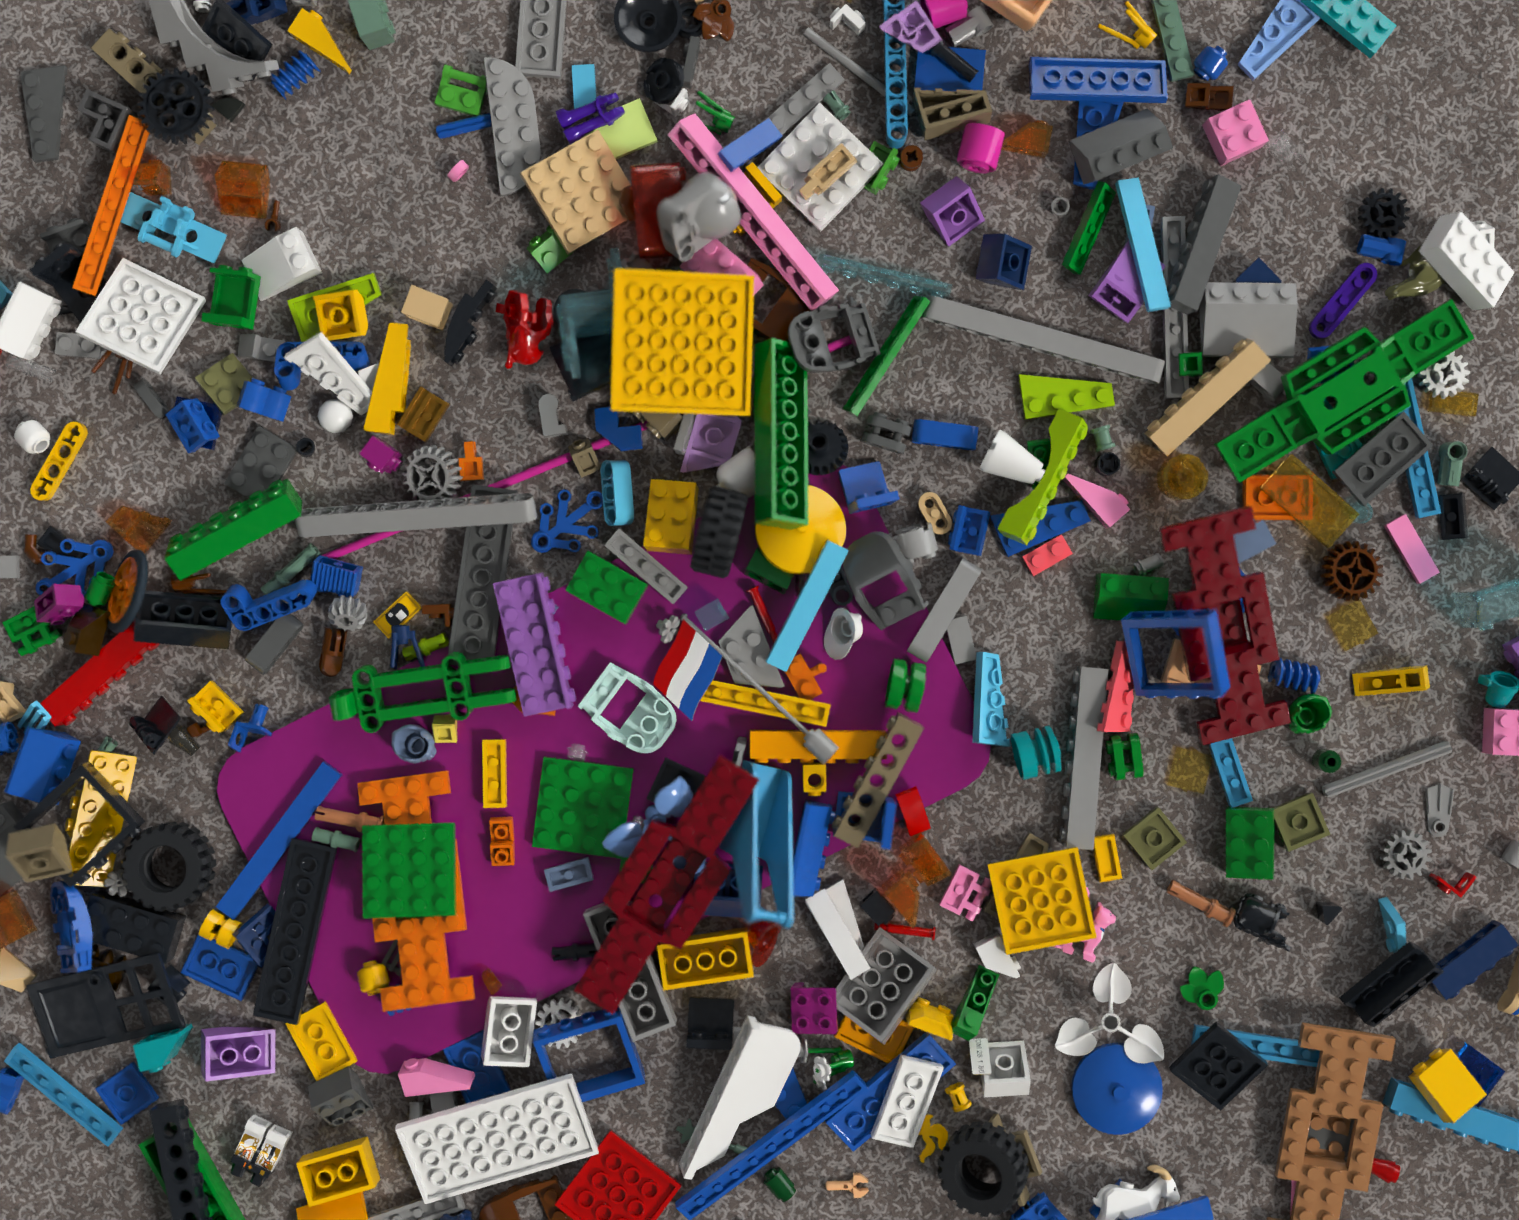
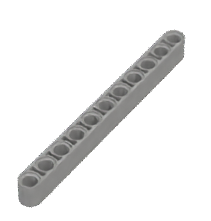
M929 295L927 298L930 300V303L922 316V319L1150 384L1158 385L1165 365V361L941 297Z
M518 493L305 508L301 510V516L294 520L300 537L524 523L535 520L537 512L533 494Z

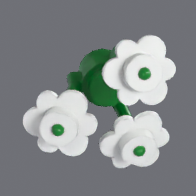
M802 1037L798 1057H801L802 1063L807 1062L808 1053H834L831 1056V1064H827L824 1057L816 1056L814 1058L815 1065L813 1069L815 1074L812 1077L813 1083L818 1088L821 1087L823 1090H826L825 1081H829L830 1077L845 1072L847 1068L854 1066L853 1055L849 1049L842 1050L841 1046L836 1048H808L807 1039Z

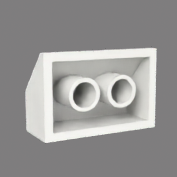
M19 282L0 319V349L32 361L33 358L38 356L41 350L40 344L43 338L49 334L50 324L53 318L59 314L62 301L35 287Z

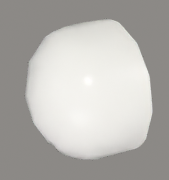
M330 399L319 407L318 420L326 431L340 433L344 432L351 425L353 413L351 408L341 400Z

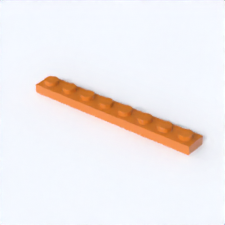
M131 115L128 116L72 287L75 290L97 296L150 134L146 130L148 126L141 123L142 119Z

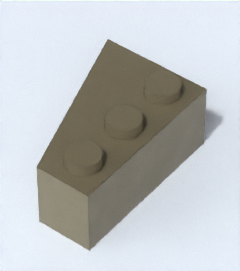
M913 88L912 100L916 108L915 111L924 141L962 131L966 124L990 123L992 109L985 90L957 89V91H942V89L935 88L934 91Z

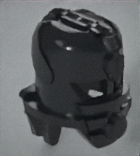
M1246 893L1245 896H1242L1233 919L1235 927L1254 937H1258V942L1263 941L1267 945H1274L1277 948L1290 952L1291 947L1285 943L1286 937L1274 930L1278 919H1286L1290 913L1287 912L1286 907L1280 903H1264L1263 898L1256 894Z

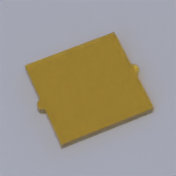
M1360 599L1346 606H1340L1339 610L1326 616L1345 651L1358 644L1363 645L1364 641L1378 634Z
M1176 747L1167 785L1181 788L1184 792L1189 790L1204 794L1213 758L1212 755L1197 752L1196 749L1188 750Z

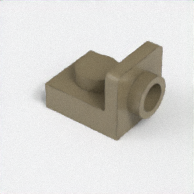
M589 438L578 439L568 446L581 478L601 469Z

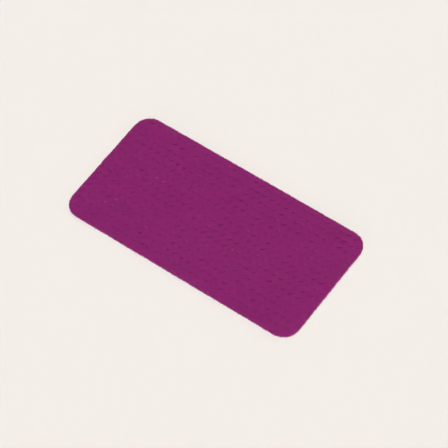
M842 465L836 471L827 475L808 474V485L828 493L843 512L846 523L844 548L847 549L854 541L871 532L889 534L877 508L849 514L838 475L839 470L848 467ZM755 495L748 498L732 565L726 578L693 571L690 568L692 557L690 554L647 551L642 546L646 552L688 587L674 604L649 584L627 624H624L565 591L568 584L548 593L549 599H553L554 604L558 606L553 617L555 622H559L561 635H558L559 643L564 644L566 657H563L564 665L569 666L571 679L568 682L570 688H574L576 701L573 702L572 708L558 709L555 716L535 714L526 717L512 702L474 708L473 712L466 719L457 720V743H435L437 752L431 760L410 763L400 759L393 751L391 743L392 733L404 725L416 724L425 728L433 736L432 722L434 716L451 715L450 712L388 720L378 731L368 733L362 729L358 713L349 719L334 721L330 704L272 732V736L266 735L242 747L241 752H236L227 759L219 773L217 794L221 808L248 862L323 761H326L343 775L320 806L354 814L367 812L369 816L374 817L384 816L382 803L360 806L357 783L449 771L451 793L429 796L432 823H455V838H457L467 930L445 933L450 978L473 975L475 999L414 1007L409 1011L404 1009L402 1013L395 1011L393 1016H389L387 1011L383 1012L381 993L372 996L363 993L360 990L357 972L363 968V963L376 960L377 964H381L394 941L375 942L372 918H363L362 832H358L355 827L315 820V813L325 814L315 811L296 837L312 841L313 831L316 827H319L320 829L333 832L338 830L342 834L361 839L357 852L340 847L337 849L309 977V983L319 1003L327 1002L358 1060L354 1064L368 1072L388 1074L399 1071L404 1061L412 1058H427L483 1030L487 1003L490 996L536 998L537 1002L578 982L594 957L580 958L578 961L569 959L554 962L552 957L555 955H552V947L569 946L573 943H578V945L594 943L583 913L586 909L604 902V896L619 874L621 858L532 847L544 756L634 768L627 823H638L643 831V821L647 820L645 811L649 806L655 805L654 802L646 798L665 757L707 776L719 755L732 761L739 736L747 738L740 767H742L743 760L755 763V759H750V730H800L786 718L703 701L698 703L693 721H691L653 685L658 667L676 638V635H674V639L671 642H662L660 640L662 636L659 635L660 629L656 627V624L659 620H669L672 615L680 619L682 614H687V618L721 649L718 641L750 606H753L770 650L773 647L772 638L763 624L750 593H747L746 590L757 585L759 586L757 589L776 628L775 631L779 635L809 574H794L785 594L744 575L758 547L755 537ZM701 517L697 518L695 521L693 548ZM618 558L610 562L647 583L621 559ZM897 570L861 588L868 603H871L873 607L908 590ZM839 590L836 593V599L839 602H846L849 599L847 591ZM828 591L795 654L796 656L801 653L809 669L819 663H824L827 667L826 672L814 677L823 693L811 699L812 701L831 704L827 726L798 722L807 730L887 731L886 725L892 715L895 717L897 712H900L923 725L924 729L887 795V797H892L896 802L895 823L903 819L895 794L916 786L925 808L967 787L981 776L989 762L991 745L972 743L974 701L943 639L941 638L927 663L907 652V649L929 615L927 607L880 630L858 605L854 594L850 604L841 607L833 602ZM838 608H844L849 613L862 616L863 634L860 639L852 644L846 657L835 660L826 653L824 635L833 612ZM501 618L495 656L509 655ZM449 646L431 652V655L423 656L425 666L441 664L443 659L448 656ZM510 655V668L469 675L472 693L514 688L516 681ZM722 657L713 679L714 681L756 689L753 685L735 684L727 662ZM418 659L397 670L420 667ZM893 659L906 661L907 675L913 662L926 664L925 688L917 713L905 711L903 707L904 696L898 709L885 707L886 690ZM610 662L651 684L674 708L676 713L675 727L664 744L656 751L640 753L633 751L617 740L614 741L600 726H597L591 720L592 717L583 708L580 709L578 707ZM450 665L452 668L459 667L457 665ZM779 668L778 671L785 687L761 686L768 692L799 698L785 671ZM444 679L381 687L384 706L447 697ZM626 679L600 715L621 729L646 695V692ZM453 682L455 689L463 690L460 682ZM365 694V699L369 703H373V697ZM457 704V707L461 712H467V708L464 704ZM369 716L370 722L374 725H378L377 719L373 716ZM896 734L892 737V742L895 744H899L904 740V736L901 734ZM483 739H506V808H483ZM887 754V759H882V763H890L893 760V756ZM768 759V763H759L784 769L791 774L793 853L805 799L832 805V811L836 812L838 791H855V788H853L854 783L859 775L863 776L866 768H864L867 759H859V763H845V759H836V763H826V792H822L821 796H808V792H803V763H800V759H791V763H778L777 759ZM814 759V763L820 762L818 759ZM811 774L808 778V782L811 785H817L821 781V777L818 774ZM874 774L870 778V782L874 784L882 780V776L879 774ZM852 814V820L858 822L861 817L857 814ZM673 815L670 818L665 817L666 823L676 826L680 819ZM513 816L515 865L492 866L490 817ZM831 824L828 825L827 833L831 834L828 847L824 846L822 854L826 857L850 846L845 841L833 837L834 828H832ZM669 840L666 841L658 856L654 860L653 867L655 866L656 862L658 861L666 846L670 842ZM719 844L715 852L726 863L734 864L732 856L720 849ZM289 848L261 884L269 904L275 911ZM589 857L594 880L552 892L549 891L544 869ZM757 857V865L763 866L762 889L772 885L767 862ZM694 877L665 922L664 929H666L691 889ZM640 883V885L636 889L635 893L631 897V902L637 895L643 883ZM656 894L652 895L649 898V903L653 907H659L662 904V898ZM702 915L700 920L708 917L709 915ZM398 945L388 961L391 964L399 951ZM400 959L396 965V967L400 968L401 966ZM386 968L390 982L387 987L396 986L398 983L403 985L402 975L398 976L395 972H391Z

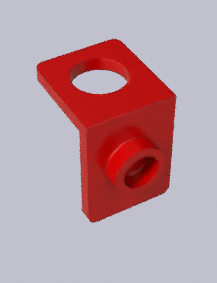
M1466 872L1453 888L1439 876L1432 873L1429 875L1439 883L1437 887L1447 895L1451 892L1462 898L1477 878L1475 875ZM1468 879L1467 883L1463 887H1461L1462 884Z

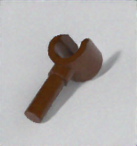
M274 200L271 219L265 222V229L267 231H270V224L272 222L276 225L275 232L281 229V223L278 221L280 201Z
M198 722L187 728L192 737H199L211 730L208 726L201 728Z

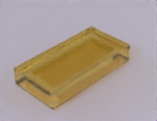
M1430 392L1428 412L1469 417L1476 416L1479 394L1457 392V395L1454 397L1448 395L1445 399H1441L1440 394L1433 398V392Z

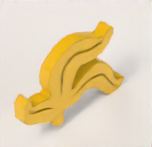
M931 1114L925 1116L919 1135H922L923 1140L926 1142L925 1148L919 1155L922 1163L925 1162L924 1159L930 1156L936 1148L935 1143L929 1136L938 1138V1146L941 1150L945 1147L948 1139V1132L943 1125L933 1124L930 1126V1118H933Z

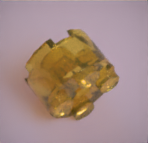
M1180 454L1167 459L1160 466L1157 473L1159 490L1167 498L1175 501H1184L1198 496L1205 490L1208 483L1207 469H1205L1204 464L1198 457L1191 454ZM1182 473L1186 477V481L1183 482L1179 479V474Z

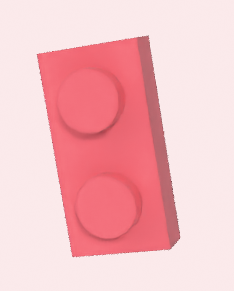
M1061 534L1022 556V559L1032 576H1035L1073 553Z

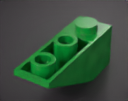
M981 965L978 966L954 1014L951 1023L953 1034L967 1041L977 1036L999 974Z

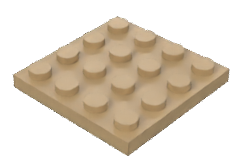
M599 130L592 132L520 173L521 178L567 255L628 220L620 206L619 200L623 189L631 184ZM636 196L634 208L640 214L645 208L638 196Z

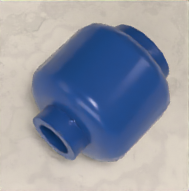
M1218 45L1215 48L1211 46L1205 47L1194 60V72L1206 82L1209 79L1216 80L1228 66V61L1225 58L1227 55L1226 51Z

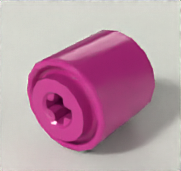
M919 0L921 8L935 29L967 17V0Z
M966 124L957 156V163L964 169L975 173L984 174L996 171L1005 133L998 128L985 124Z

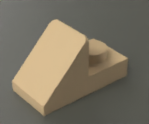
M0 681V719L3 723L12 722L23 717L26 709L13 695L14 684Z

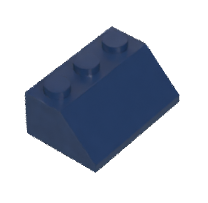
M727 863L731 870L703 915L744 918L734 864ZM757 865L758 908L761 907L763 866ZM701 871L695 874L694 882L696 881Z

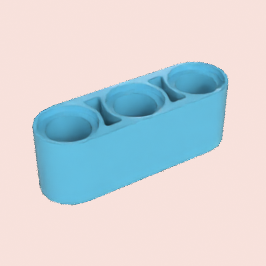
M605 460L601 464L600 469L605 522L609 526L630 525L634 520L630 464L626 460Z

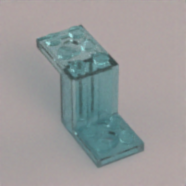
M619 248L610 249L611 258H606L610 289L560 296L561 305H557V312L563 344L562 351L566 371H571L572 379L581 378L576 338L612 333L614 269H622Z

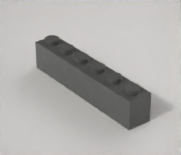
M1219 174L1207 179L1202 186V196L1194 208L1195 215L1193 221L1187 228L1188 235L1186 241L1180 248L1179 253L1181 255L1179 261L1172 270L1173 277L1171 283L1167 286L1171 308L1184 314L1198 311L1241 189V185Z

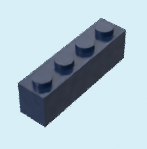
M1492 920L1437 962L1444 973L1433 980L1430 985L1438 996L1445 1000L1452 999L1460 993L1459 990L1463 987L1473 984L1484 971L1493 969L1496 962L1501 958L1510 956L1514 952L1513 949L1518 946V943L1502 923Z

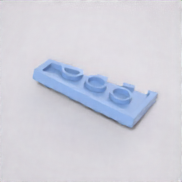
M1280 0L1245 52L1238 66L1254 81L1317 23L1320 17L1303 4L1301 0Z

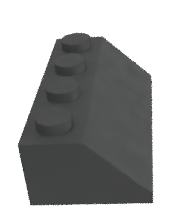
M1148 108L1068 141L1083 185L1173 149L1166 126Z

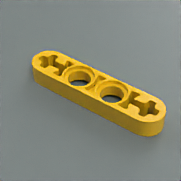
M70 422L64 427L31 485L30 492L33 498L47 501L53 497L87 437L88 431L84 424ZM72 428H78L80 435L73 437ZM66 438L70 439L72 442H75V445L66 442ZM64 445H67L70 449V454L66 458L60 455V448ZM52 465H56L59 468V473L56 477L49 475L48 470ZM43 478L49 481H53V483H47V481H43ZM45 486L44 490L47 491V493L45 495H40L41 492L38 490V488Z

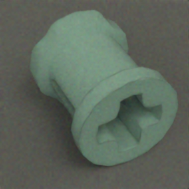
M1110 425L1090 430V434H1093L1096 442V452L1116 446L1111 440L1109 433Z

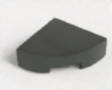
M223 98L212 105L214 109L231 122L245 106L242 101L235 98Z

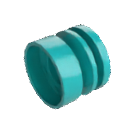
M1050 725L1044 726L1042 733L1039 728H1035L1033 740H1031L1027 731L1011 734L1014 760L1022 780L1038 777V766H1041L1046 775L1050 774V766L1053 772L1061 771L1060 747Z

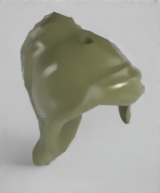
M1422 245L1416 248L1410 257L1402 261L1400 266L1410 264L1409 278L1385 290V296L1388 297V300L1400 296L1416 297L1426 295L1438 289L1445 282L1442 276L1419 252Z

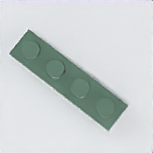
M1151 0L1170 81L1174 82L1193 77L1194 70L1177 0Z

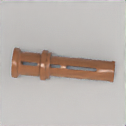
M318 806L316 811L325 815L315 813V820L355 827L358 832H362V826L385 825L384 816H369L367 812L354 814Z
M1172 880L1166 892L1200 909L1206 917L1217 919L1225 927H1228L1234 919L1236 909H1229L1223 906L1217 899L1210 900L1175 880Z

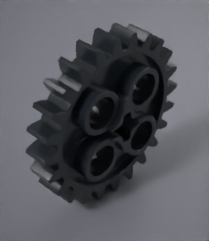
M177 68L174 69L173 74L168 69H165V76L157 72L158 79L156 81L150 77L151 85L143 84L147 92L139 93V96L144 99V101L137 103L138 106L143 108V110L138 112L141 117H144L141 123L148 126L146 130L151 134L154 133V137L158 140L162 138V141L167 144L171 140L173 144L178 145L179 139L184 144H187L188 137L196 141L194 134L198 133L203 136L201 128L209 129L205 122L206 120H213L208 112L215 111L211 105H208L214 102L211 96H207L211 91L204 87L205 83L202 80H198L194 73L190 76V73L185 69L182 74ZM185 87L184 93L178 96V90ZM164 98V103L161 106H157L158 100ZM195 107L194 114L188 116L189 109ZM171 118H175L174 124L168 127V121Z

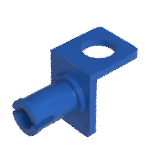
M255 704L249 722L242 723L236 721L228 746L237 752H241L248 732L272 736L269 730L262 727L269 708L261 704ZM240 733V741L236 745V737Z

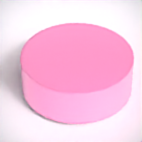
M461 160L450 170L447 176L453 182H456L468 171L469 166L464 160Z

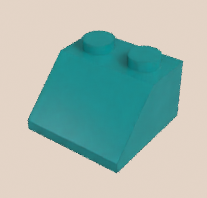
M192 1023L186 1024V1027L182 1029L146 1036L134 1044L133 1048L140 1072L149 1070V1073L162 1070L163 1066L171 1063L170 1060L178 1054L192 1030Z

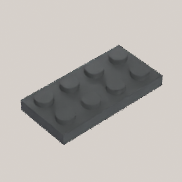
M1403 411L1332 473L1361 506H1365L1434 445Z

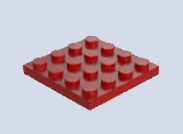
M610 1129L598 1145L599 1154L588 1158L554 1205L573 1220H657L682 1184Z

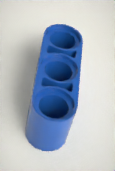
M914 419L911 442L975 451L979 427Z

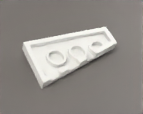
M322 332L286 353L284 358L290 363L294 362L301 368L300 370L307 376L311 375L320 382L319 385L323 388L333 391L338 395L337 398L360 415L368 412L372 395L371 389Z
M842 878L827 887L826 891L862 952L864 949L863 941Z

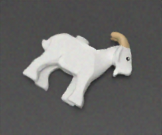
M1150 1165L1147 1167V1170L1158 1173L1159 1177L1142 1189L1133 1188L1134 1184L1120 1181V1185L1108 1184L1101 1188L1097 1196L1092 1199L1093 1203L1100 1207V1213L1096 1220H1116L1117 1218L1127 1220L1156 1211L1161 1197L1164 1198V1207L1166 1208L1171 1202H1178L1180 1200L1176 1183L1166 1169L1158 1165Z

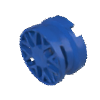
M11 722L1 723L0 756L5 755L6 752L9 754L17 752L19 749V743H16V739L19 738L16 727Z

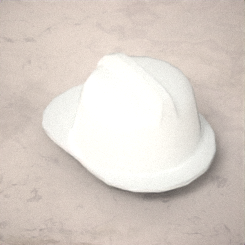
M838 608L833 612L824 635V647L826 653L831 658L840 660L846 657L852 644L861 638L863 626L860 614L849 613L844 608Z

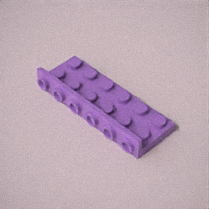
M542 572L493 583L524 717L563 708H572L573 702L576 701L574 688H570L568 682L571 679L569 666L564 665L563 657H566L564 644L559 643L558 635H561L559 622H555L553 617L556 609L554 600L549 599L547 591L551 589L548 576L544 577Z

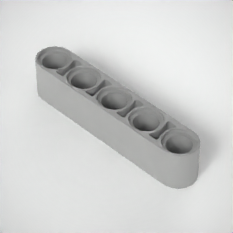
M964 558L961 560L907 649V652L927 663L982 571L981 568Z

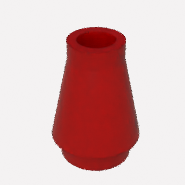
M1374 1158L1371 1173L1387 1183H1396L1400 1174V1166L1396 1165L1395 1161Z

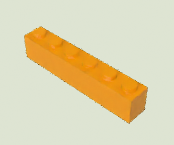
M750 730V759H755V763H768V759H777L778 763H791V759H800V763H814V759L817 758L803 746L806 741L803 739L805 734L801 730ZM821 730L839 747L826 763H836V759H845V763H859V759H868L870 755L874 756L877 751L875 745L881 735L884 737L887 731ZM887 754L881 757V762L882 759H887Z

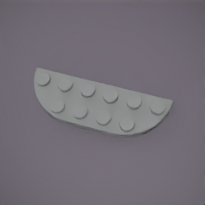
M484 57L500 197L516 193L524 188L526 184L521 178L520 173L540 161L541 151L535 99L528 80L515 66L501 59Z

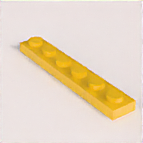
M713 680L700 700L788 719L761 692L753 688ZM766 691L797 721L827 726L831 704Z

